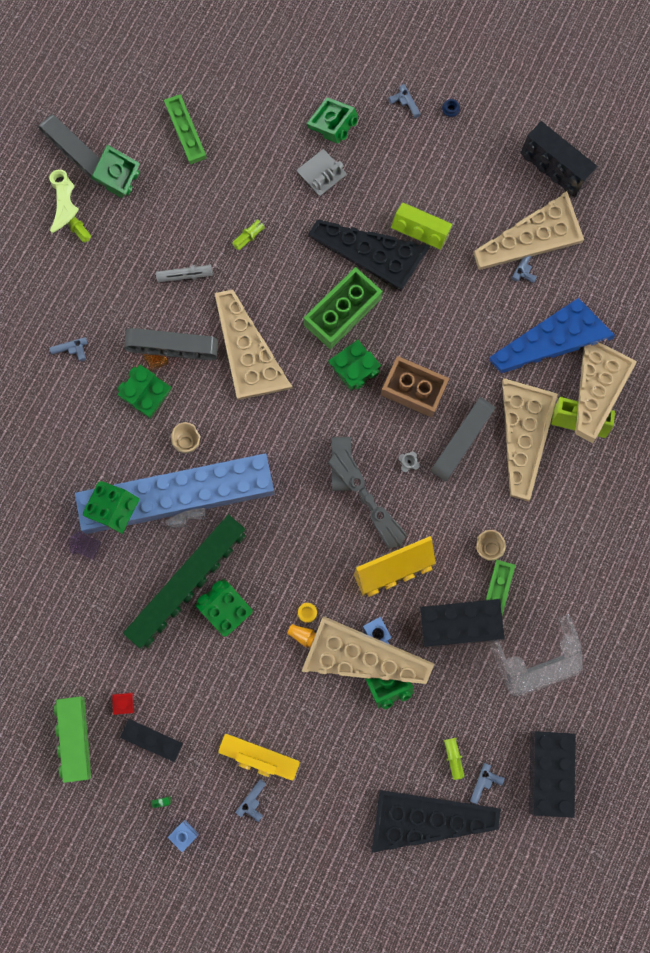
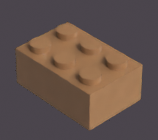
M397 356L384 383L381 396L432 418L450 378Z

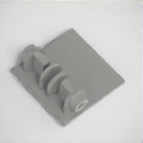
M324 149L296 170L319 196L347 175L342 169L344 167L342 162H336Z

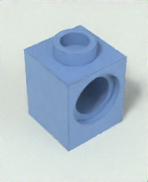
M381 617L362 627L365 634L373 637V630H381L383 638L380 641L389 644L388 640L392 638Z
M184 820L168 838L183 852L199 833Z

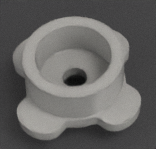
M413 451L405 455L401 454L398 458L402 464L401 470L403 472H408L410 469L417 470L420 466L417 462V454Z

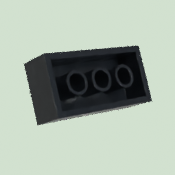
M542 121L527 135L520 153L525 160L533 163L540 172H544L554 183L559 184L564 188L565 192L567 191L569 195L575 198L589 184L598 167Z
M500 599L420 607L425 648L505 640Z
M542 731L530 732L529 814L534 816L575 818L576 734Z

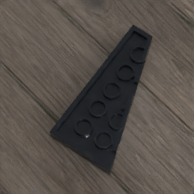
M319 219L308 233V237L401 292L431 246L415 244L414 241L398 240L396 237L371 231L364 232L354 227H342L339 224Z
M380 790L371 853L499 830L501 808Z

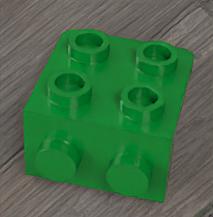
M99 481L83 511V516L123 534L140 498L125 489Z
M224 578L221 581H217L212 586V589L207 594L200 596L197 603L194 604L224 637L228 636L253 612L251 607Z

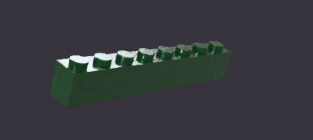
M228 514L134 619L123 634L140 649H148L154 643L155 635L158 632L161 634L168 627L167 622L170 618H176L182 610L180 607L185 602L189 603L195 596L193 592L198 587L201 589L208 581L206 579L211 572L214 574L221 565L219 563L223 558L227 559L234 550L232 548L236 543L241 544L244 541L246 529Z

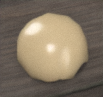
M187 422L179 423L173 428L171 442L178 452L184 454L191 453L199 446L200 434L196 430L195 425Z
M485 530L477 537L476 549L483 559L493 561L504 555L506 543L499 532Z

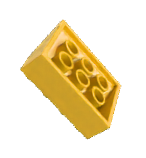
M431 536L356 567L354 577L362 595L374 596L379 593L378 589L385 587L387 590L396 586V582L403 579L406 582L415 578L414 574L418 572L425 574L432 571V566L436 562Z

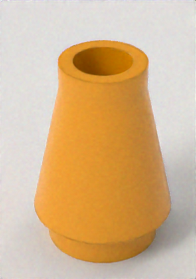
M292 624L287 635L293 637L305 648H311L316 633L313 629Z

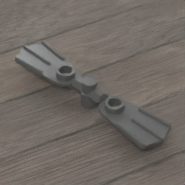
M348 449L334 452L328 464L352 491H359L360 501L371 510V520L386 547L390 549L401 546L407 534L386 509L377 507L374 496L369 494L364 487L365 480ZM354 479L359 480L360 483L358 486L354 485ZM378 512H381L383 515L381 519L377 518Z

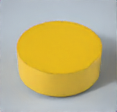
M304 603L298 609V617L302 622L310 623L316 619L317 609L311 603Z

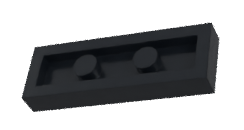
M128 719L120 738L174 763L184 744L132 719Z

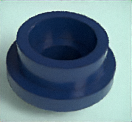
M448 99L443 103L442 111L448 117H455L460 111V105L455 99Z

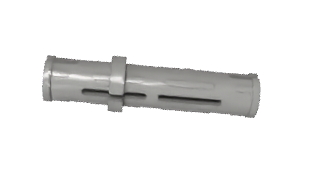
M211 264L197 267L191 265L189 268L156 271L158 283L190 278L197 280L198 277L213 276Z

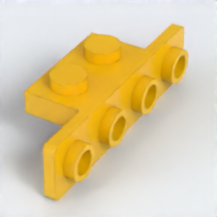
M229 734L224 735L218 751L222 755L236 759L235 761L240 762L238 766L248 770L251 767L259 769L258 773L269 777L270 774H276L293 781L300 764L298 760Z

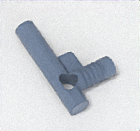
M405 84L399 86L400 92L388 97L390 104L400 101L402 106H409L414 118L419 117L421 113Z
M531 256L522 258L512 276V280L518 282L520 277L532 283L535 282L537 276L529 274L532 268L528 265Z
M86 337L49 347L52 355L68 350L70 355L77 353L79 361H85L86 356L83 345L88 344Z
M483 764L470 802L478 805L483 788L490 789L493 781L501 786L503 785L505 778L489 772L491 765ZM484 771L488 773L487 777H482Z
M262 779L257 782L235 813L240 817L245 812L257 822L263 817L257 810L255 811L259 805L256 797L266 785ZM245 803L248 805V810L242 809Z

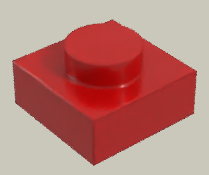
M133 693L112 694L113 715L134 713Z

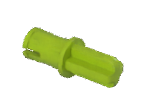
M74 216L67 223L70 231L75 233L82 242L90 241L91 234L85 229L83 222Z
M257 219L249 228L244 229L243 233L232 242L235 249L241 250L248 242L253 241L258 233L265 229L263 223L259 225L260 220Z
M456 738L444 740L448 756L446 760L449 761L452 777L454 780L464 778L461 763L462 756L459 754Z

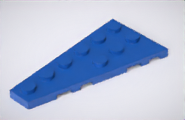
M577 298L490 356V362L500 373L521 368L524 364L537 363L547 357L553 358L579 350L580 347L586 345H596L599 341L612 340L615 335Z

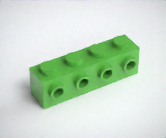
M85 697L58 699L56 704H54L55 717L58 716V725H56L55 731L60 741V745L57 746L58 758H61L59 777L60 779L63 778V783L91 779Z

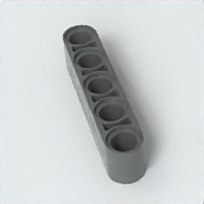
M53 114L49 115L38 125L41 132L94 183L100 185L99 182L91 178L100 158Z
M129 328L125 332L124 349L132 353L215 360L217 359L218 339L203 335Z
M480 397L430 472L447 482L496 406Z

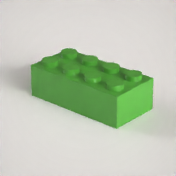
M355 267L304 317V326L331 350L382 299L383 291Z

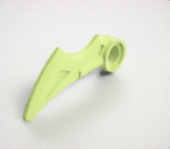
M55 170L49 177L52 187L56 189L57 210L50 229L51 233L66 225L79 210L71 202L70 196L75 186L69 180L64 170ZM59 177L64 178L61 182H55Z

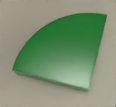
M171 796L151 800L152 808L169 806L172 803Z

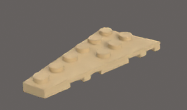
M566 191L559 198L552 200L542 209H538L494 240L492 239L476 249L474 257L478 269L482 270L516 261L527 256H535L583 243L584 237L568 192Z
M228 290L215 293L237 400L293 389L235 292Z
M600 342L596 345H586L583 347L575 433L591 443H594L637 362Z
M503 378L502 387L510 496L529 502L558 394Z
M323 617L302 672L339 674L340 676L381 678V680L393 679L401 680L402 682L427 684L434 663L327 617Z

